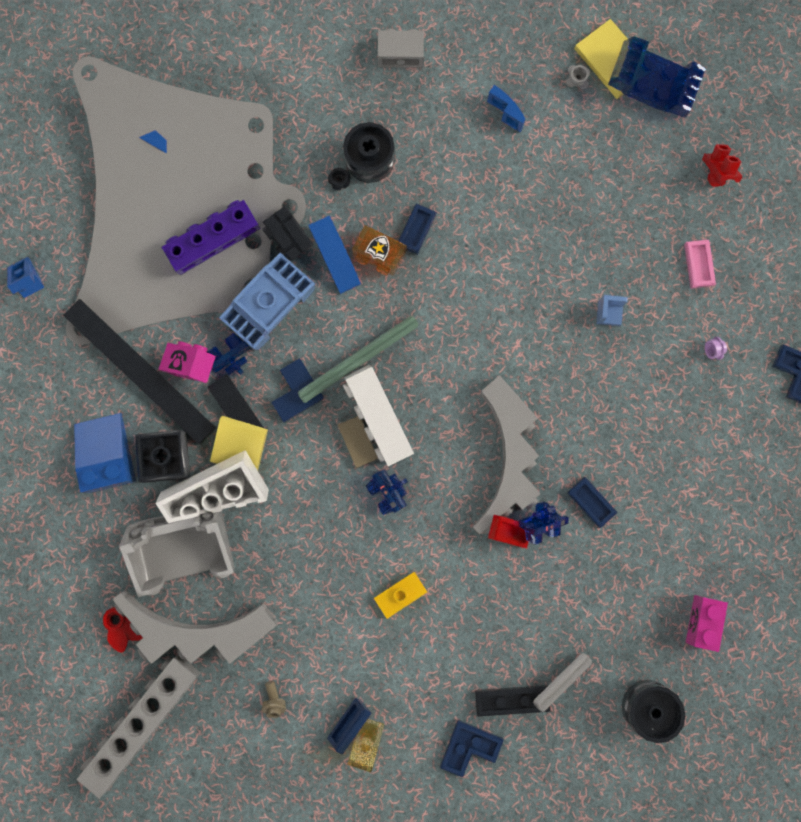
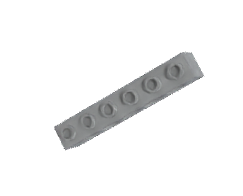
M179 655L173 659L169 657L162 664L160 670L163 672L157 679L153 677L144 687L147 692L142 698L138 696L128 707L131 712L126 718L122 716L112 727L115 731L110 738L106 736L96 747L99 751L94 758L90 756L80 767V770L83 772L76 780L99 799L111 788L201 674L199 670L187 660L184 661ZM166 678H171L175 682L174 689H169L166 686ZM150 698H155L159 702L158 709L151 707ZM134 718L142 721V729L134 725ZM119 738L124 739L126 741V749H123L119 746ZM102 759H107L110 762V769L103 766Z

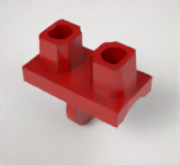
M716 144L712 154L704 153L702 160L710 169L707 180L713 187L724 186L726 180L730 179L740 183L743 177L738 171L741 160L738 157L729 156L731 148L728 145Z

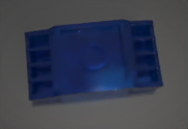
M635 36L623 41L608 85L621 91L624 95L658 110L686 118L691 111L706 68L694 61L683 67L647 51L649 41Z

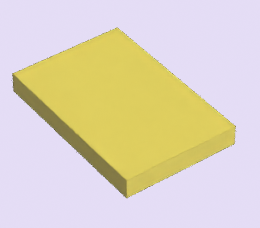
M611 19L576 44L574 48L616 99L632 89L654 70Z

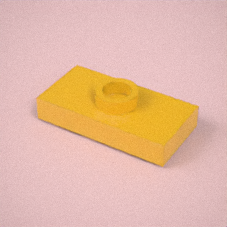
M412 572L374 597V600L386 619L426 594L427 590L416 573Z

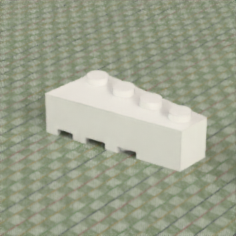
M368 364L346 375L344 378L347 383L343 387L349 398L354 397L357 403L354 409L359 419L364 418L368 425L364 430L369 440L375 439L378 445L375 452L380 462L385 461L387 466H390L414 454L372 366Z
M245 450L161 491L156 505L166 521L172 523L198 517L203 513L221 512L225 508L243 507L248 503L257 501L258 503L267 501L269 489Z

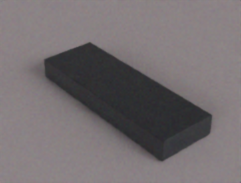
M228 374L207 387L228 418L264 428Z
M548 685L475 690L477 717L542 712L536 708L533 701ZM550 706L544 712H551Z

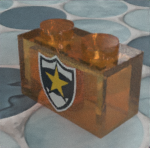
M364 225L352 248L353 256H355L354 259L363 265L369 263L376 267V271L386 276L388 274L395 275L407 252V245L367 225Z

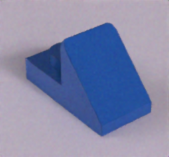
M29 257L7 267V287L13 294L19 291L24 298L44 288Z

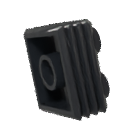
M173 430L137 434L135 436L139 482L147 483L190 477L187 433L185 431ZM162 451L167 453V458L164 459V462L158 459V455H162Z

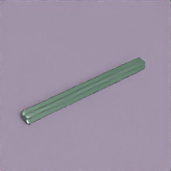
M413 316L408 317L299 390L298 395L304 403L308 402L416 329L418 327L417 320Z

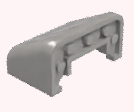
M222 511L203 513L198 517L168 523L163 515L138 521L126 528L119 545L138 597L158 594L164 582L208 570H210L212 576L218 578H225L234 573L235 567Z

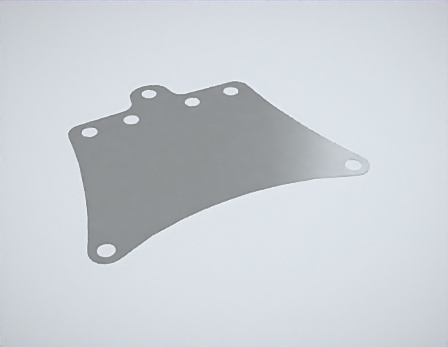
M95 57L81 58L74 65L73 78L89 124L96 176V203L90 255L83 284L75 303L80 298L117 334L162 321L225 311L244 289V283L249 279H253L270 263L272 240H269L262 230L265 227L263 221L280 210L283 202L288 199L294 200L297 203L298 208L293 216L299 224L302 222L306 212V203L302 192L296 187L280 183L273 174V117L271 111L263 104L214 97L167 85L131 73ZM86 65H93L97 69V77L92 81L83 79L81 71ZM258 117L264 122V128L259 133H253L248 128L250 119ZM156 130L167 140V154L139 137ZM253 163H258L263 167V175L259 179H252L248 175V167ZM236 200H244L261 228L255 232V234L261 237V245L257 249H250L246 245L245 238L182 275L175 272L161 248L166 245L165 242L173 236L179 237L185 234L186 229L194 224L200 225L204 223L209 215L225 211L230 203ZM67 320L66 334L72 342L80 345L91 343L85 336H78L74 331V326Z

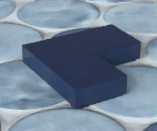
M783 344L780 346L772 367L794 376L786 398L801 404V351Z
M300 358L280 370L291 391L274 400L272 404L284 423L325 399L322 393H319L306 403L300 399L298 391L314 381Z
M457 719L440 768L463 778L472 754L495 763L504 739Z

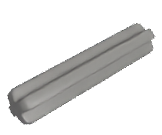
M581 653L534 699L533 703L536 708L544 712L592 664V660L586 654Z

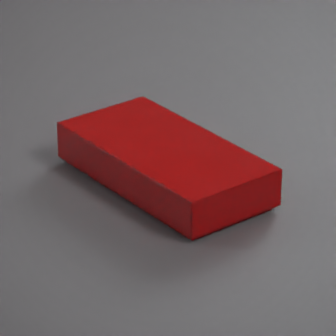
M494 514L488 538L527 549L533 525Z

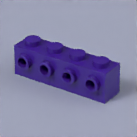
M236 200L230 203L225 211L209 215L204 223L200 225L194 224L186 229L185 234L179 237L173 236L165 242L166 245L161 248L175 272L182 275L261 229L244 200Z

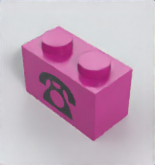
M178 341V344L167 343L158 370L177 377L207 383L216 356L207 353L208 348L201 345L193 344L192 347V345L182 341Z
M694 595L686 643L694 647L719 652L728 603Z

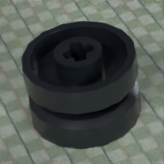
M372 122L360 123L345 136L343 148L346 167L350 174L357 180L366 183L379 182L386 178L392 171L395 162L394 140L390 132L382 125Z
M652 680L638 681L630 686L623 696L622 712L624 719L646 741L654 743L669 742L677 737L684 727L686 715L682 701L677 694L661 683Z

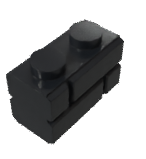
M286 205L263 221L265 225L262 228L263 232L269 240L273 238L279 245L276 248L277 251L286 258L288 257L290 261L313 246V243Z

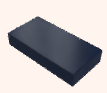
M416 203L397 242V246L418 255L437 212Z
M583 477L567 492L599 529L618 513L586 477Z
M358 698L353 700L327 737L335 751L342 755L372 714L367 706Z

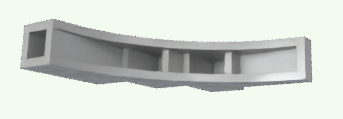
M500 375L480 392V395L490 407L499 427L503 445V466L501 479L493 500L485 513L472 526L479 535L482 532L485 535L489 533L494 514L507 517L514 511L512 507L514 504L519 510L524 508L529 510L538 503L536 498L540 495V492L522 473L523 470L527 473L537 464L535 459L539 455L520 435L521 433L527 435L536 426L533 422L538 418Z
M127 589L112 599L116 603L114 606L118 613L126 616L131 622V629L137 635L141 634L143 637L136 644L139 648L137 651L145 661L148 660L151 664L174 645L177 647L178 655L184 661L188 660L190 664L215 645L217 655L223 661L227 660L230 664L277 626L279 622L264 603L249 613L230 621L216 624H187L172 621L154 613L139 603Z

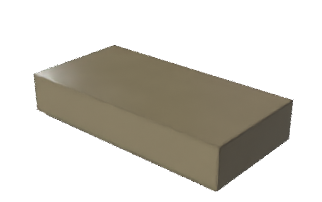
M358 416L338 424L356 469L378 460L371 441L364 430L365 427L362 420Z

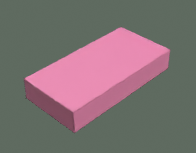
M709 240L686 242L684 248L691 289L715 286L716 281Z

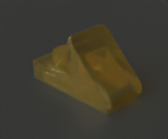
M367 719L354 738L347 765L372 772L384 728L383 723Z

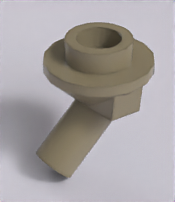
M268 681L265 683L269 700L263 702L261 711L269 718H278L286 712L285 700L279 699L275 682Z

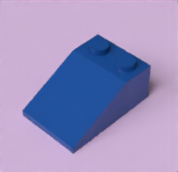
M122 413L74 424L75 470L80 493H93L136 482Z

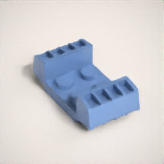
M279 253L236 296L219 318L254 350H259L270 339L269 333L300 300L304 302L313 293L315 283L283 254Z

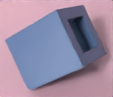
M604 295L598 301L596 324L621 326L623 306L627 303L628 298Z

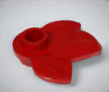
M115 607L105 612L103 625L108 630L107 641L110 646L117 652L123 653L127 648L129 640L140 641L143 637L141 634L137 635L131 629L129 619L126 616L120 615ZM114 615H118L120 617V621L118 624H114L112 622V617Z

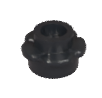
M343 168L333 169L328 176V182L335 190L346 189L350 185V174Z

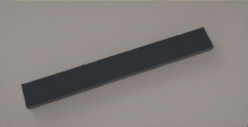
M80 298L63 315L198 444H201L217 428Z

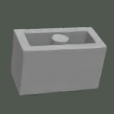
M394 29L378 30V67L423 68L424 31L409 29L407 31H396Z

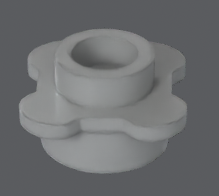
M583 65L570 66L568 68L569 78L566 80V85L568 87L576 86L586 89L589 84L587 78L590 75V70Z

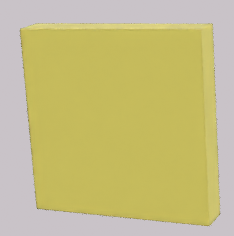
M222 416L219 420L210 462L218 464L246 450L258 471L268 429Z

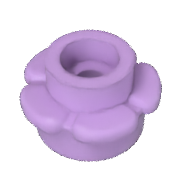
M714 337V339L705 343L707 357L710 359L716 358L717 360L723 359L724 354L727 352L726 343L719 337Z

